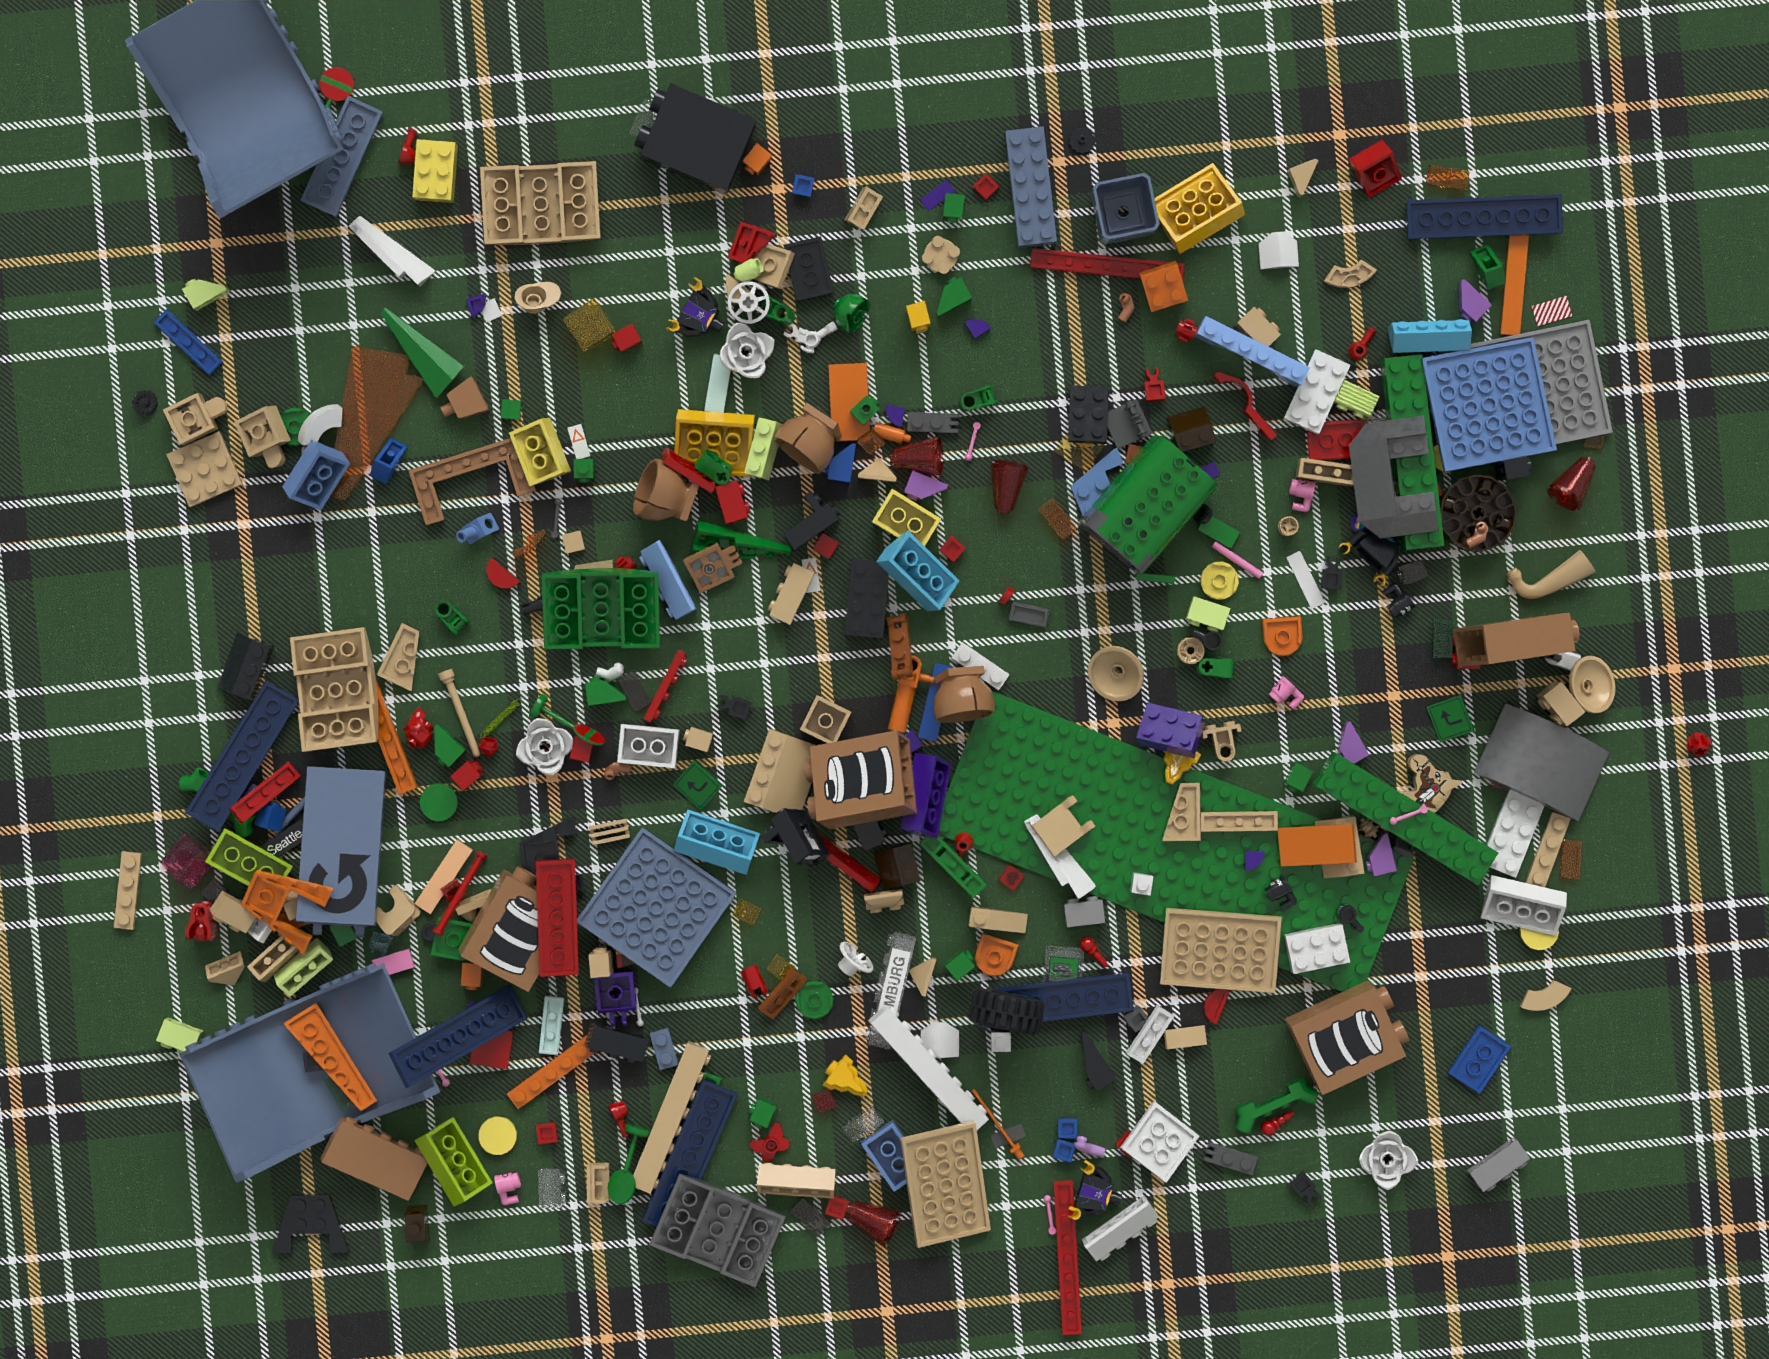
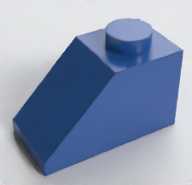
M390 438L374 460L369 476L387 484L394 475L408 446Z
M856 444L849 445L830 460V464H828L824 475L828 476V480L845 483L851 482Z

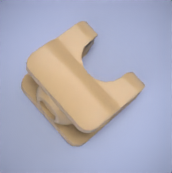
M394 885L389 890L395 902L394 907L387 913L377 907L376 922L387 935L398 936L420 916L421 910L400 887Z

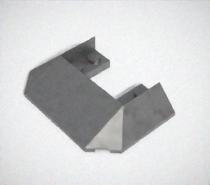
M1424 415L1366 423L1349 444L1358 521L1379 538L1439 531L1434 492L1395 497L1390 459L1429 454Z

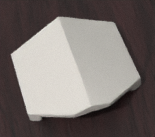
M1273 232L1258 244L1260 270L1299 267L1297 240L1285 232Z
M934 1022L921 1030V1039L925 1042L922 1046L926 1050L930 1048L937 1058L959 1057L958 1029L946 1022Z

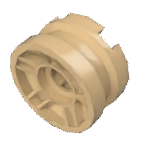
M1185 638L1177 646V656L1184 663L1195 664L1204 656V646L1197 638ZM1189 647L1195 650L1191 655L1187 652Z

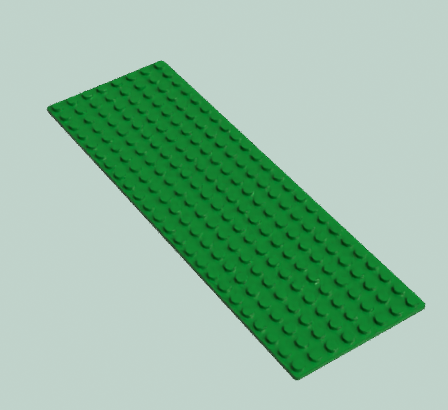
M992 691L995 700V713L974 721L945 796L939 835L954 840L957 834L967 832L973 837L972 848L1058 881L1024 821L1034 815H1038L1040 818L1044 817L1065 799L1073 795L1077 802L1068 809L1080 826L1090 820L1095 825L1094 828L1066 848L1095 884V888L1088 893L1164 923L1166 908L1281 916L1278 967L1290 972L1283 934L1341 923L1344 929L1350 962L1297 974L1341 992L1367 980L1413 863V855L1411 858L1393 852V847H1391L1397 871L1372 876L1371 872H1367L1365 862L1368 861L1367 856L1376 841L1368 837L1364 838L1363 835L1358 834L1364 874L1323 878L1321 865L1281 866L1278 831L1201 832V841H1162L1180 783H1200V812L1278 811V828L1315 826L1314 821L1322 819L1191 768L1188 771L1182 772L1180 779L1174 784H1169L1165 779L1167 765L1163 757ZM1245 851H1264L1262 862L1256 868L1245 871ZM1133 872L1153 876L1151 896L1130 892ZM1281 876L1285 877L1297 899V903L1285 911L1282 910L1280 904L1287 901V897L1284 896L1279 900L1276 899L1271 902L1264 888L1269 886L1268 884L1279 879ZM1349 904L1355 908L1357 913L1356 920L1364 927L1362 933L1357 932L1350 923H1343L1337 919L1336 910L1340 905Z

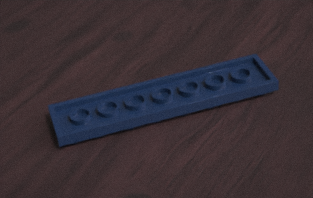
M1562 194L1406 201L1407 240L1563 233Z
M265 681L185 812L187 815L217 832L221 831L232 813L229 809L243 795L299 703V699Z
M1129 972L990 988L991 990L1018 994L1044 1001L1045 1010L1042 1022L1134 1011ZM981 1025V1029L993 1028V1027Z
M508 985L388 1054L405 1088H408L525 1021L527 1017L511 985Z
M705 1079L701 1080L688 1114L681 1126V1131L675 1140L673 1150L669 1154L657 1187L653 1191L641 1219L643 1222L657 1227L679 1173L702 1179L737 1098V1092Z

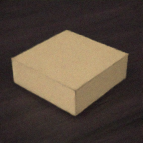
M581 531L562 535L566 554L585 549Z

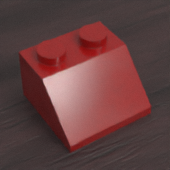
M1383 140L1349 158L1353 172L1368 198L1402 179L1393 151Z

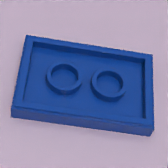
M1478 1025L1447 1073L1478 1094H1481L1511 1049V1046Z

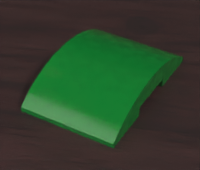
M589 568L542 574L544 649H583V647L597 646L660 648L658 572L623 568Z

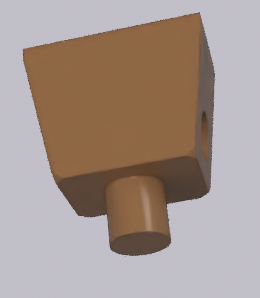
M472 376L447 393L450 402L441 406L445 417L456 413L460 420L490 411Z

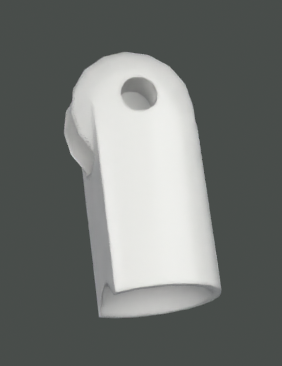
M1572 652L1555 654L1554 658L1545 656L1547 663L1571 671L1574 663L1581 658V655Z

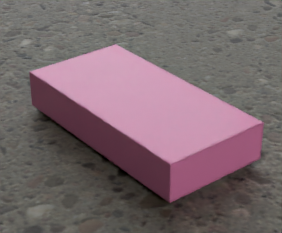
M410 949L372 960L376 966L384 963L389 975L415 967Z

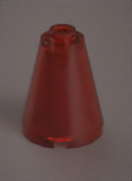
M932 437L894 448L893 452L890 453V463L894 464L895 468L941 475L944 467V461H941V455H944L941 438Z
M1580 457L1549 485L1547 493L1551 499L1554 496L1558 499L1556 503L1568 510L1575 511L1577 508L1580 510L1596 469L1595 462L1589 457Z
M991 461L994 508L998 509V513L1009 514V511L1014 510L1029 466L1021 463L1020 467L1014 461Z
M860 1201L850 1202L846 1209L847 1218L883 1247L886 1246L885 1241L889 1242L898 1225L895 1222L896 1217H901V1212Z

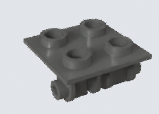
M1137 399L1108 411L1107 427L1117 449L1153 434Z

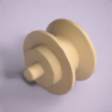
M1362 818L1358 831L1363 830L1365 832L1364 838L1367 836L1369 838L1371 836L1376 838L1379 826H1374L1372 824L1373 821Z

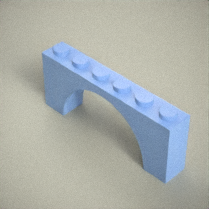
M1207 316L1202 319L1194 336L1210 345L1227 349L1255 362L1277 375L1280 380L1295 387L1302 385L1310 367Z

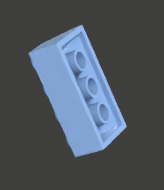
M659 540L640 551L642 556L639 558L644 567L648 565L650 571L658 572L659 597L662 601L666 600L668 604L666 610L670 618L674 617L675 620H678L697 610L662 541Z

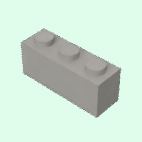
M1513 1137L1469 1168L1467 1172L1480 1190L1488 1192L1496 1187L1495 1183L1501 1179L1506 1180L1512 1175L1511 1172L1516 1168L1521 1169L1526 1166L1530 1157L1517 1139Z

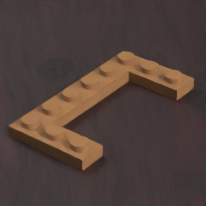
M511 438L408 470L426 526L445 520L434 483L506 460L517 496L536 491L535 485L529 486Z

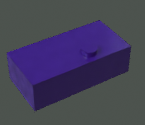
M915 753L912 769L917 814L903 816L900 829L916 836L938 837L952 763L937 756Z

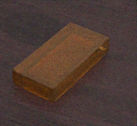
M1562 841L1559 878L1580 879L1582 841Z

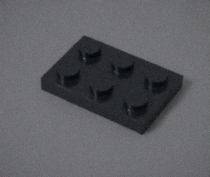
M821 236L784 245V249L795 253L789 271L797 302L834 293Z
M1070 385L1068 442L1107 443L1109 387Z

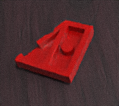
M740 222L727 258L740 263L751 258L753 259L775 237V233Z

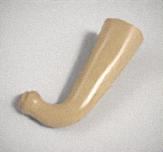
M1579 550L1533 585H1528L1522 580L1521 571L1516 567L1507 573V578L1518 595L1527 599H1536L1572 585L1596 571L1583 552Z

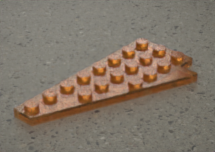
M352 346L342 402L341 427H338L334 448L344 453L350 465L329 498L347 500L422 385V377L407 375L409 359L406 355Z

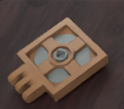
M716 543L683 559L700 594L735 577L732 568L742 564L741 558H738V552H734L736 551L735 546L721 550L719 544Z

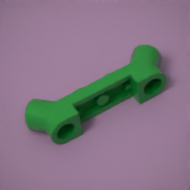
M196 768L192 775H183L179 780L180 790L183 793L198 792L209 772L202 768ZM231 813L229 818L233 821L235 834L240 837L251 835L253 832L252 821L257 816V813L242 824Z
M1302 1077L1286 1084L1288 1092L1254 1106L1253 1102L1249 1100L1235 1108L1238 1116L1235 1125L1236 1130L1246 1134L1251 1133L1257 1117L1261 1115L1263 1117L1269 1116L1274 1113V1109L1279 1107L1280 1109L1287 1108L1291 1105L1290 1102L1294 1100L1313 1105L1318 1098V1091L1315 1088L1309 1087L1305 1078Z

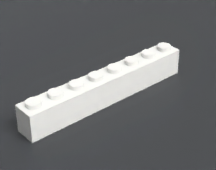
M884 1005L868 1020L869 1023L960 1123L974 1121L978 1130L989 1120L985 1115L987 1111L981 1104L977 1106L973 1102L975 1098L968 1090L964 1092L960 1088L962 1083L955 1076L953 1078L950 1077L948 1074L950 1070L943 1062L939 1064L935 1060L937 1058L936 1054L930 1048L926 1050L922 1046L925 1042L918 1035L915 1037L910 1032L912 1028L905 1020L901 1022L897 1018L899 1016L898 1012L893 1007L888 1008Z

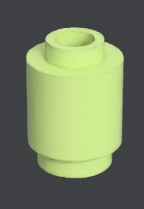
M751 258L735 267L734 276L738 282H749L761 275L764 271L763 265L759 259Z

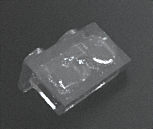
M561 1168L538 1169L539 1208L557 1207V1209H561L563 1204H566V1192H562V1184H565V1173L561 1172Z

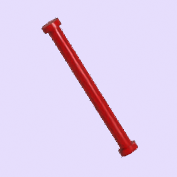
M477 851L476 859L437 927L432 930L433 933L440 937L443 936L444 928L480 865L488 857Z

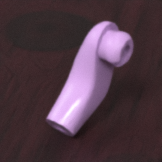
M1084 1136L1077 1137V1142H1074L1076 1149L1089 1155L1104 1157V1147L1086 1143L1087 1138Z

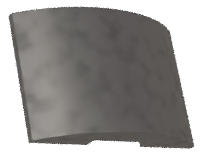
M1505 703L1474 773L1543 804V806L1578 822L1609 752L1562 726Z
M679 1173L649 1245L680 1258H687L717 1270L720 1274L756 1288L786 1216L740 1194Z

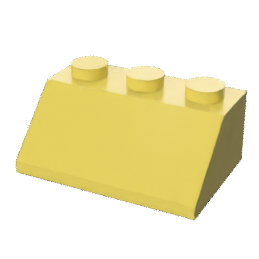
M542 418L509 432L529 486L571 472L551 418Z

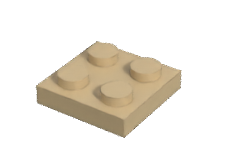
M767 244L755 256L762 263L764 271L753 280L782 289L795 253Z

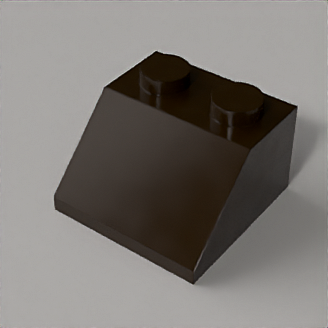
M1205 407L1167 417L1175 446L1183 453L1217 442Z
M911 843L874 852L883 889L921 881Z

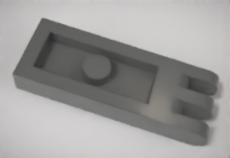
M908 412L907 432L959 433V429H951V426H959V422L952 421V418H959L960 414Z
M1208 1141L1207 1145L1214 1147V1150H1205V1153L1211 1154L1212 1157L1204 1156V1161L1253 1175L1258 1159L1257 1156Z

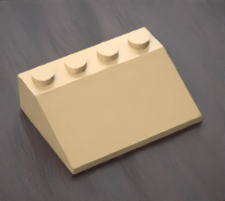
M769 729L744 802L775 813L783 808L802 810L812 784L808 782L805 776L804 762L811 759L810 747L816 745Z

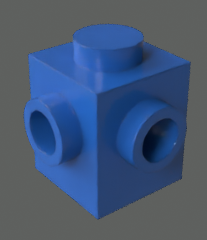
M270 801L257 812L254 825L265 829L281 831L287 809L279 807L280 803Z

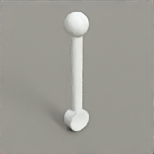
M637 996L638 1008L636 1010L638 1020L636 1024L637 1026L641 1027L644 1025V1021L641 1019Z

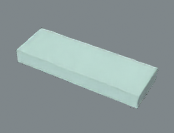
M717 354L713 356L704 411L724 413L731 370L722 364L720 355Z
M545 996L539 1046L540 1054H559L564 997Z

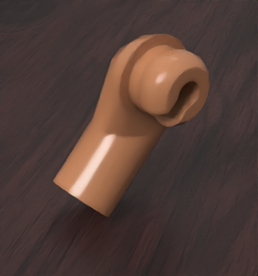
M1123 293L1119 297L1123 310L1118 319L1126 323L1135 306L1132 297L1127 293Z
M1478 522L1474 536L1465 540L1469 549L1486 540L1488 526L1485 522Z
M613 762L605 769L604 777L607 780H612L620 772L630 774L632 765Z

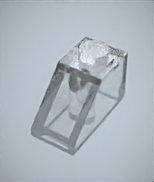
M871 1105L841 1128L851 1142L854 1143L881 1126L884 1120L874 1106Z

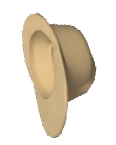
M552 282L523 285L515 292L516 303L531 314L539 313L544 308L553 306L561 297L559 286Z

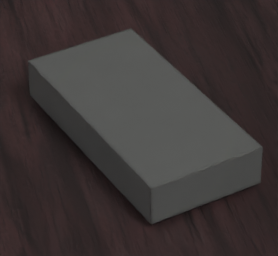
M1012 601L1008 620L1046 628L1050 609Z

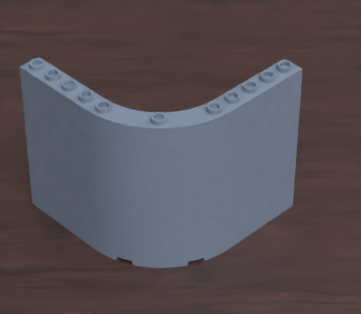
M195 0L125 40L126 46L172 117L180 133L185 132L187 135L185 137L187 145L194 158L199 162L197 165L203 177L209 202L219 218L226 216L344 149L342 146L344 140L334 115L329 107L326 108L318 93L319 85L315 79H310L296 54L298 49L293 41L289 42L286 37L289 35L284 25L280 26L277 22L279 19L274 9H269L267 5L269 0Z
M373 963L353 972V974L349 973L319 986L320 990L294 1001V998L288 999L283 1002L284 1006L257 1018L254 1015L243 1020L244 1024L241 1025L240 1022L229 1026V1031L226 1032V1029H222L214 1033L216 1037L211 1038V1035L200 1039L201 1044L197 1045L194 1042L185 1046L186 1051L179 1053L236 1183L248 1179L325 1140V1138L332 1135L340 1117L347 1118L348 1116L357 1120V1124L364 1123L381 1115L428 1099L440 1092L433 1074L405 1088L388 1054L416 1038V1035L384 963L378 966ZM317 1003L377 1101L360 1111L324 1070L305 1073L303 1053L308 1051L285 1027L284 1023Z

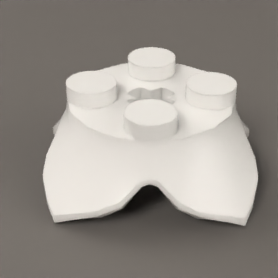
M735 323L728 331L726 343L720 350V360L731 371L738 372L747 378H759L765 372V360L773 352L774 339L762 332L753 333L746 324ZM742 348L744 349V351L748 350L749 353L747 354V357L745 355H742Z
M536 718L529 724L527 736L518 744L516 756L525 764L535 765L541 773L554 775L561 769L564 757L570 753L573 746V737L566 730L556 728L550 721ZM543 741L551 745V748H548V752L545 749H541Z
M1393 1131L1379 1134L1373 1143L1363 1149L1359 1157L1362 1168L1366 1172H1370L1374 1181L1386 1190L1395 1187L1400 1182L1401 1175L1411 1172L1418 1164L1414 1151L1405 1146L1400 1136ZM1386 1154L1392 1157L1391 1160H1388V1163L1382 1160Z

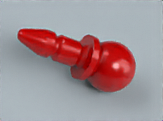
M1084 937L1080 941L1081 950L1088 952V956L1092 954L1099 964L1108 967L1106 959L1097 951L1099 947L1095 946L1094 940L1090 937Z
M1287 1112L1276 1120L1271 1118V1121L1263 1122L1261 1132L1266 1136H1272L1276 1130L1280 1129L1279 1125L1288 1121L1294 1112Z

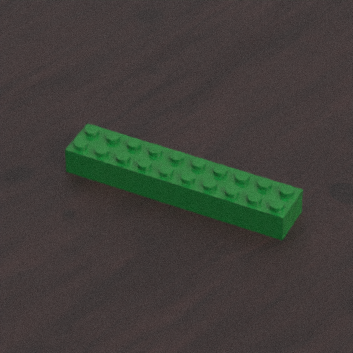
M1422 354L1384 358L1380 361L1386 419L1394 420L1424 415L1429 454L1391 459L1396 497L1434 492L1439 531L1400 536L1402 551L1444 546L1426 381L1421 361L1423 358Z
M1333 751L1312 783L1322 791L1478 886L1498 855L1497 851L1430 810L1427 813H1419L1400 820L1395 825L1390 824V818H1397L1416 811L1422 805Z

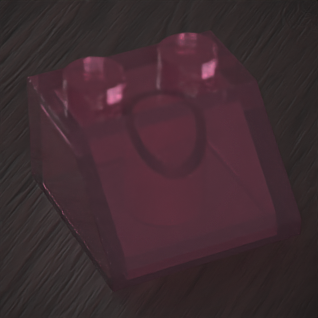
M184 832L161 860V864L177 882L192 890L207 870L211 868V865L205 863L210 852Z

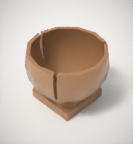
M806 403L802 408L804 414L788 419L778 429L773 440L789 457L811 472L821 474L833 457L834 440L838 442L842 434L837 422Z
M655 458L648 463L638 482L633 501V511L636 516L649 521L658 522L670 517L687 521L699 485L685 481L680 473L664 464L663 460Z
M984 666L948 668L935 676V684L941 685L934 697L933 703L936 722H966L982 719L995 713V700L992 691L981 680V675L985 674Z

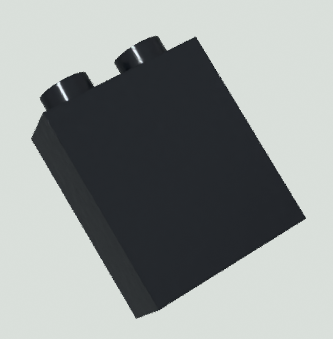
M670 83L667 92L657 89L649 108L650 111L657 113L652 128L644 124L642 125L634 146L643 149L641 159L727 196L755 129L756 119Z

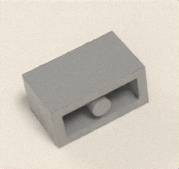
M1098 896L1086 897L1085 901H1079L1078 898L1067 899V903H1063L1066 927L1105 923L1103 900L1098 899Z

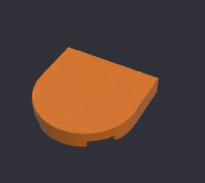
M1301 616L1262 619L1264 644L1271 653L1278 656H1288L1299 648L1302 643Z
M982 933L975 954L976 964L986 975H1002L1011 968L1019 945Z

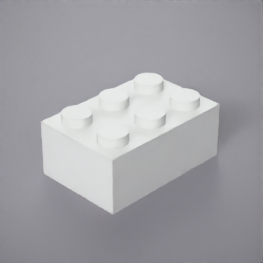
M621 724L617 763L676 768L680 729Z
M1341 923L1283 934L1290 970L1293 974L1350 962L1344 929Z

